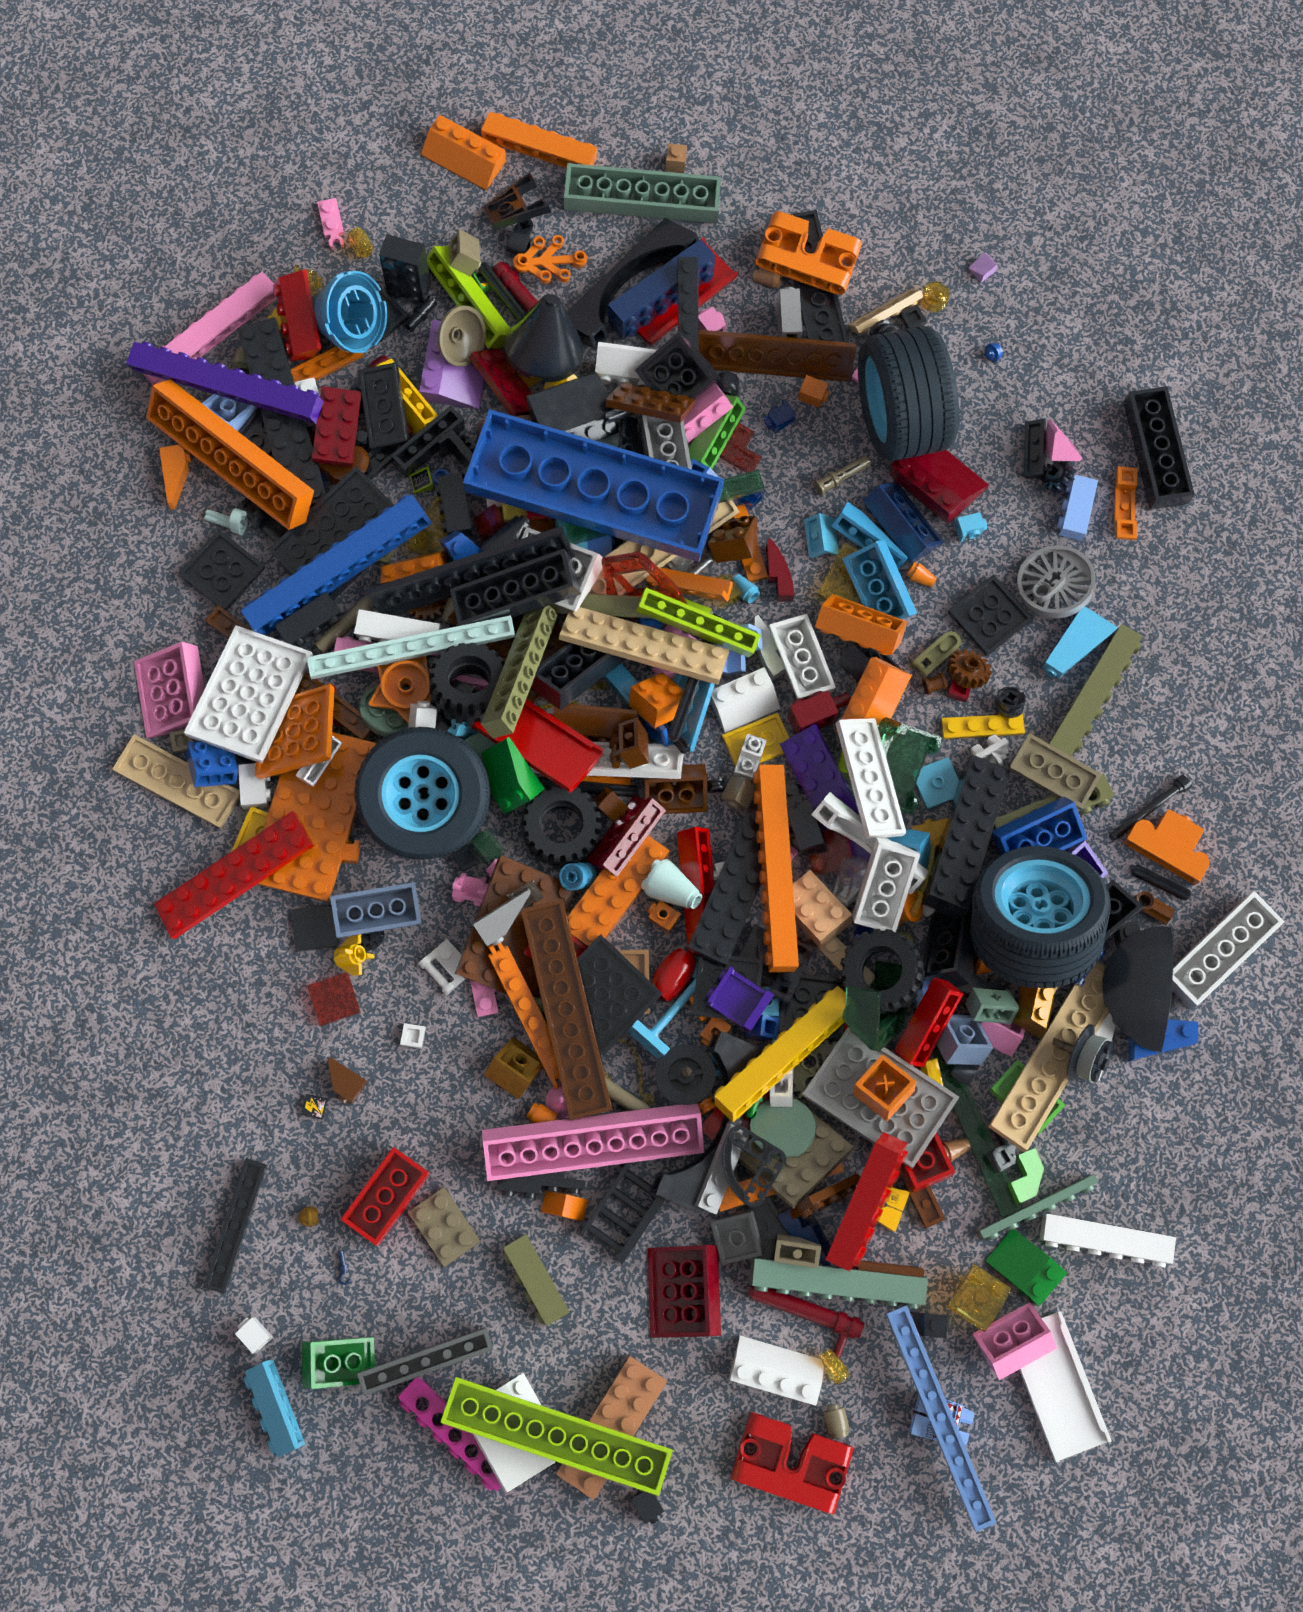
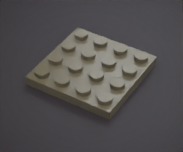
M813 1112L816 1130L811 1146L797 1157L786 1158L785 1165L770 1188L793 1209L854 1151V1147ZM749 1135L748 1139H746V1142L744 1144L745 1148H747L748 1142L750 1141V1139H752L751 1135ZM753 1142L751 1144L752 1152L756 1154L761 1153ZM743 1150L738 1159L754 1175L762 1163ZM772 1158L770 1166L765 1163L764 1168L772 1170L775 1174L777 1170L773 1169L776 1163H781L782 1160ZM765 1171L761 1172L758 1176L764 1184H768L771 1180L770 1174Z

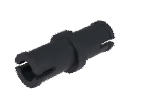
M427 296L425 301L419 307H416L413 310L414 313L403 323L404 327L408 331L414 332L416 327L428 318L427 315L437 306V301L433 297Z

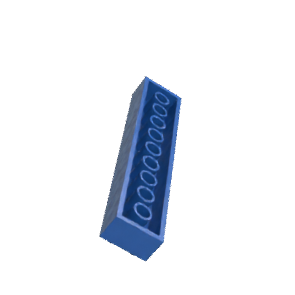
M412 494L401 497L392 508H385L380 513V516L366 521L364 527L358 531L350 532L345 540L332 544L329 551L316 555L310 564L300 566L296 569L295 574L281 579L279 585L273 589L265 590L257 600H251L246 603L245 608L241 612L253 630L265 636L277 630L275 625L323 593H331L431 525V520Z

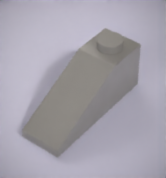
M529 888L474 922V927L487 946L490 944L496 946L504 940L503 936L506 935L530 895L531 891Z

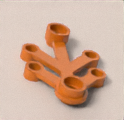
M560 235L553 237L552 244L540 257L533 258L537 251L542 250L545 245L544 238L537 236L533 240V245L525 254L520 253L514 257L513 266L520 273L530 272L542 284L550 283L551 273L558 277L560 282L566 283L570 279V271L559 269L555 265L572 263L575 268L580 269L586 265L588 258L583 251H576L573 255L552 256L558 249L563 247L564 239ZM535 266H542L546 270L540 271Z

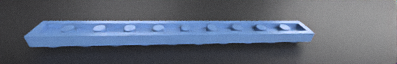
M907 1305L886 1313L974 1531L977 1532L996 1524L995 1517Z

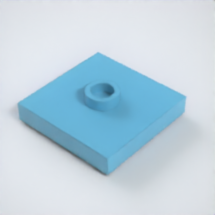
M949 757L910 772L927 810L954 799L959 779Z

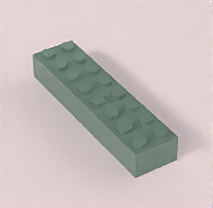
M567 163L564 210L717 223L721 177Z

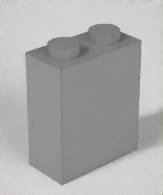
M786 287L779 291L777 302L779 337L801 338L800 289Z

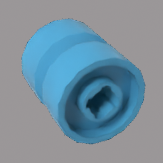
M587 862L566 864L559 874L561 885L570 891L588 889L597 878L594 866Z

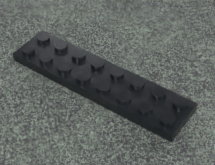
M817 210L790 214L809 221L808 238L804 249L809 254L814 253L818 242L823 237ZM793 280L795 289H800L801 316L807 339L849 343L838 295Z

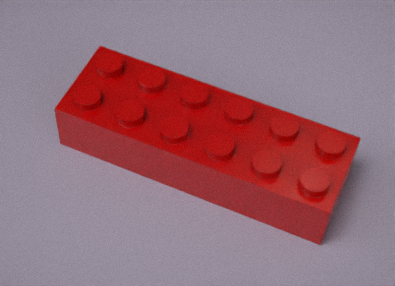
M885 1132L875 1142L826 1257L827 1261L849 1272L853 1266L858 1267L867 1251L866 1246L875 1232L874 1227L879 1222L884 1211L881 1208L884 1207L885 1202L887 1203L892 1192L890 1189L899 1176L900 1171L897 1169H900L908 1155V1151L905 1150L908 1143Z

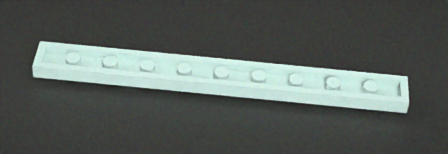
M510 615L307 657L311 679L437 654L442 651L447 652L448 647L452 645L457 647L459 643L470 645L471 642L481 645L515 638V632Z

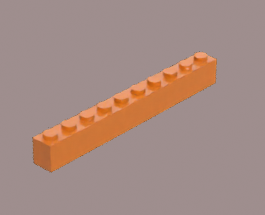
M759 764L756 772H753V784H756L754 803L758 805V811L755 814V821L759 823L757 843H760L761 849L758 852V862L762 863V871L759 874L760 883H763L761 903L765 907V911L762 913V922L766 924V932H764L763 939L768 950L765 953V964L769 965V972H795L799 967L784 765Z

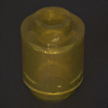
M360 227L352 229L348 233V241L357 257L362 258L370 256L374 246L368 235Z

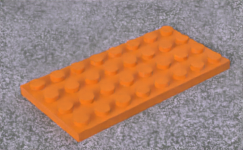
M333 732L332 736L342 742V744L314 786H309L296 777L300 768L281 773L263 830L291 811L297 813L314 847L257 884L328 903L357 813L354 796H356L354 787H356L357 773L367 753H369L373 746H376L374 742Z

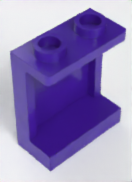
M730 967L728 971L723 969L718 977V980L721 982L717 988L712 986L706 995V998L709 999L706 1005L749 1033L774 994L768 990L764 991L734 971L733 967Z

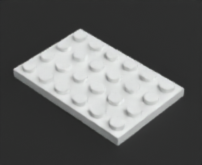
M236 625L184 731L185 736L263 763L308 667L307 657L313 656L312 652Z

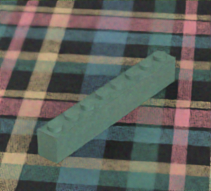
M751 1258L749 1285L755 1286L754 1290L768 1292V1288H776V1293L789 1294L790 1290H795L801 1296H811L812 1292L820 1293V1298L832 1299L833 1295H839L841 1300L854 1301V1297L863 1298L862 1302L876 1304V1300H883L884 1305L897 1306V1302L906 1303L905 1305L908 1308L916 1309L919 1308V1305H926L928 1278L857 1269H851L849 1272L840 1267L819 1265L818 1268L761 1258Z

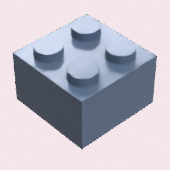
M952 1015L937 1042V1046L946 1064L982 1065L993 1049L981 1023L974 1021L971 1015Z

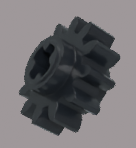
M1053 461L1054 464H1047L1048 468L1045 470V477H1042L1040 480L1048 491L1050 490L1052 493H1055L1058 489L1060 492H1063V487L1069 488L1070 484L1068 482L1075 480L1072 474L1076 473V470L1070 461Z

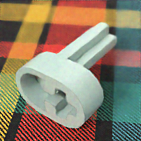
M237 508L233 509L230 516L207 510L204 517L206 521L230 528L232 533L241 536L248 525L247 512Z

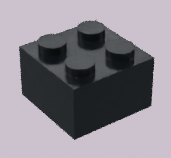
M811 803L787 811L789 830L795 834V837H792L795 849L798 852H802L804 856L829 849L820 822L812 816L815 808Z

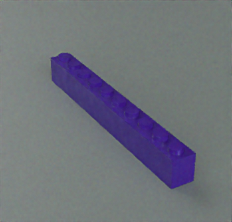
M145 341L133 343L126 362L136 372L164 380L171 379L177 384L316 424L323 405V400L313 390L307 389V391H302L295 385L289 384L285 386L275 379L268 381L255 373L251 375L245 374L244 371L238 368L230 370L223 364L215 363L213 365L200 357L196 359L190 358L189 355L183 352L176 354L165 347L158 349Z

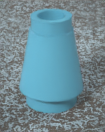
M738 574L732 579L733 586L744 602L752 603L759 597L758 587Z

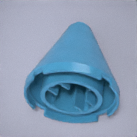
M345 271L336 275L312 298L318 332L339 349L349 353H364L371 346H376L384 334L387 323L386 301L381 300L378 292L381 288L377 282L368 274L360 271Z

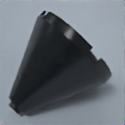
M547 294L509 329L505 338L504 353L510 366L520 375L528 379L531 376L542 378V382H556L570 377L578 370L583 358L584 347L560 298L553 294Z

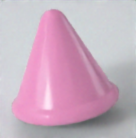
M559 1083V1088L554 1089L552 1087L548 1091L545 1100L546 1107L558 1113V1119H569L561 1083Z

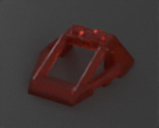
M638 551L602 558L603 576L607 586L606 595H618L613 580L614 577L628 592L624 596H641L645 588H648L687 604L675 583L643 553ZM646 570L659 585L635 589L622 574Z

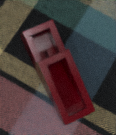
M767 539L768 583H776L777 602L793 601L795 596L794 586L788 565L773 540Z

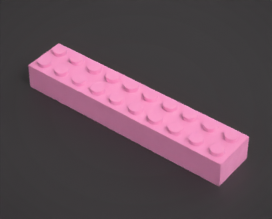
M698 1103L482 1130L487 1181L704 1153L701 1112Z

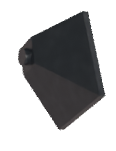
M677 332L635 369V372L644 384L651 388V390L667 391L673 395H685L691 399L697 398L710 386L721 380V377L712 365L680 332Z

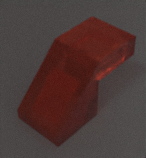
M496 504L488 507L474 519V525L481 543L489 537L488 534L494 533L503 526Z

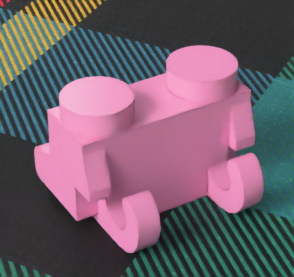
M462 873L460 878L456 877L453 883L452 899L456 902L470 900L473 901L474 905L480 906L488 886L486 883L487 878L482 877V879L469 877L467 873Z

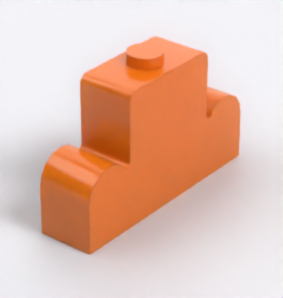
M1167 810L1161 816L1155 828L1148 820L1138 821L1129 830L1123 841V844L1193 885L1198 884L1202 880L1210 864L1209 858L1205 853L1193 852L1204 829L1191 822L1189 817L1182 814L1179 815L1172 810Z

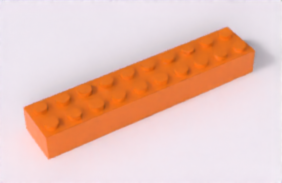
M171 379L152 385L146 419L288 530L306 523L314 493L312 488Z

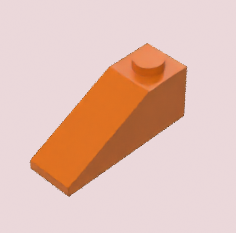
M180 444L159 448L167 503L171 510L176 509L190 470L189 463L192 462L191 453Z

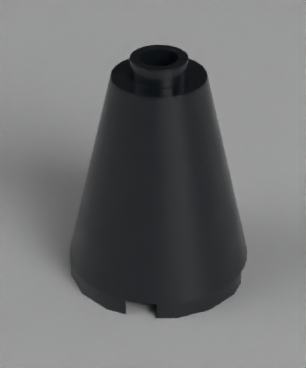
M522 514L520 517L515 515L480 543L478 547L486 551L520 540L526 527L532 529L529 525L531 521Z

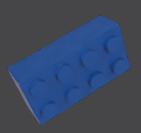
M1065 796L992 831V837L999 855L1010 850L1028 846H1046L1065 850L1088 839L1075 802Z

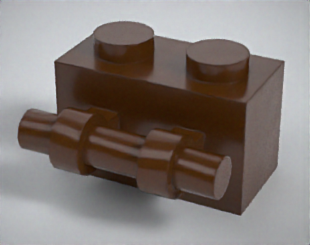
M638 717L619 723V735L616 733L612 734L609 741V748L611 749L609 760L612 763V768L618 769L622 759L629 769L649 763L648 733Z

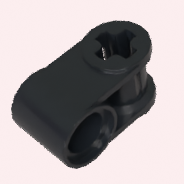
M531 219L516 223L513 233L508 240L506 252L517 255L520 253L525 254L529 250L534 236V225Z

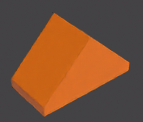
M545 1191L541 1213L583 1221L588 1200L567 1194Z

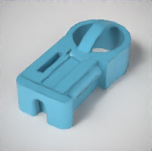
M452 719V725L448 729L449 733L465 739L479 733L471 728L468 722L459 724L456 723L455 719Z

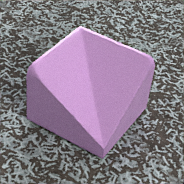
M985 252L968 269L982 282L996 271L998 265Z

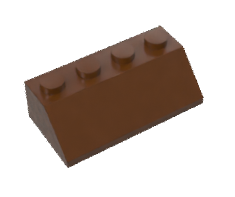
M568 704L562 710L554 706L553 716L590 741L609 742L612 734L616 733L619 735V723L637 718V710Z

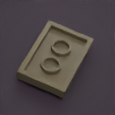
M445 1187L408 1212L444 1267L481 1242Z

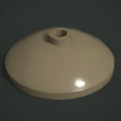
M465 305L456 306L449 310L441 320L437 334L438 348L445 361L455 366H467L472 363L469 359L471 353L483 350L486 340V327L481 314L476 309Z

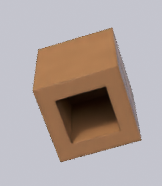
M668 143L665 172H685L687 145Z

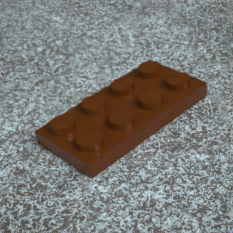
M621 383L607 397L606 407L681 423L695 407V399L688 398L685 395H673L667 391L651 390L649 387H637L631 383Z

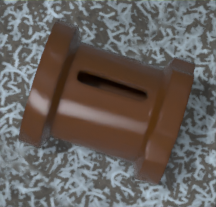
M939 673L938 676L928 679L926 677L922 678L926 695H931L932 692L941 689H948L944 673Z

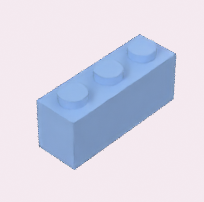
M1074 475L1075 480L1069 481L1070 487L1065 488L1068 496L1062 502L1061 510L1064 511L1063 517H1059L1057 528L1060 529L1059 535L1082 541L1087 533L1098 480Z

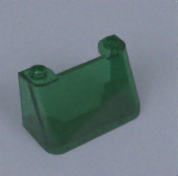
M885 717L880 721L878 730L900 811L914 815L919 805V799L917 794L913 793L926 755H933L939 751L942 737Z

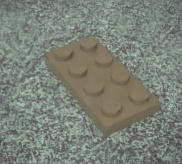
M1031 733L1027 735L1008 768L1058 798L1065 796L1074 801L1077 809L1080 811L1085 806L1102 776L1101 773Z

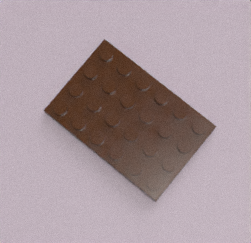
M500 855L475 921L527 888L531 892L521 909L563 899L567 914L575 890H567L561 885L559 879ZM520 910L506 935L503 936L504 940L501 943L503 947L508 946L532 996L537 997L539 985L533 960L522 953L528 945V938ZM473 925L455 974L507 995L488 957L491 952Z

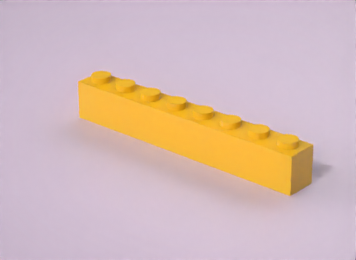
M839 986L827 991L818 1004L815 1003L808 1009L807 1014L803 1017H798L789 1030L781 1032L772 1045L768 1044L763 1049L761 1055L751 1059L742 1072L735 1073L726 1086H721L716 1091L714 1096L715 1106L732 1122L736 1121L856 1012V1001Z

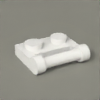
M448 939L418 963L443 988L442 992L445 995H448L466 979L455 974L461 954ZM435 958L453 977L454 980L449 983L431 963Z

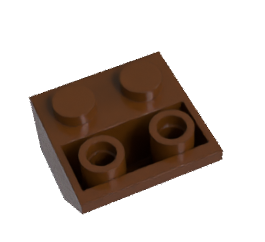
M741 516L736 519H729L715 529L708 545L716 563L753 558L758 548L756 516Z

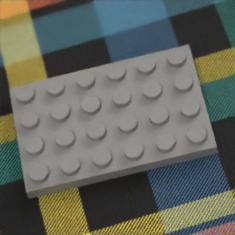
M851 1025L848 1026L802 1094L803 1097L873 1144H875L883 1132L908 1143L905 1149L908 1151V1155L903 1164L910 1169H913L959 1099V1096ZM882 1054L917 1081L915 1091L887 1122L853 1095L855 1083Z

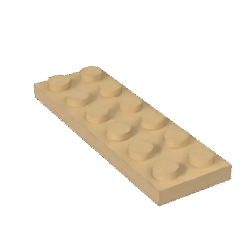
M135 734L112 768L114 772L222 829L240 799V791L230 785L194 787L187 762Z

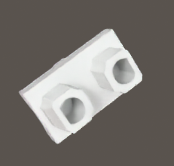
M994 734L986 740L988 748L983 749L980 744L971 748V755L973 754L1003 767V760L1007 758V744L1009 742L1006 738L1000 739Z

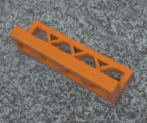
M659 568L654 572L653 576L647 575L646 579L652 588L723 602L729 601L733 582L729 580L666 568Z

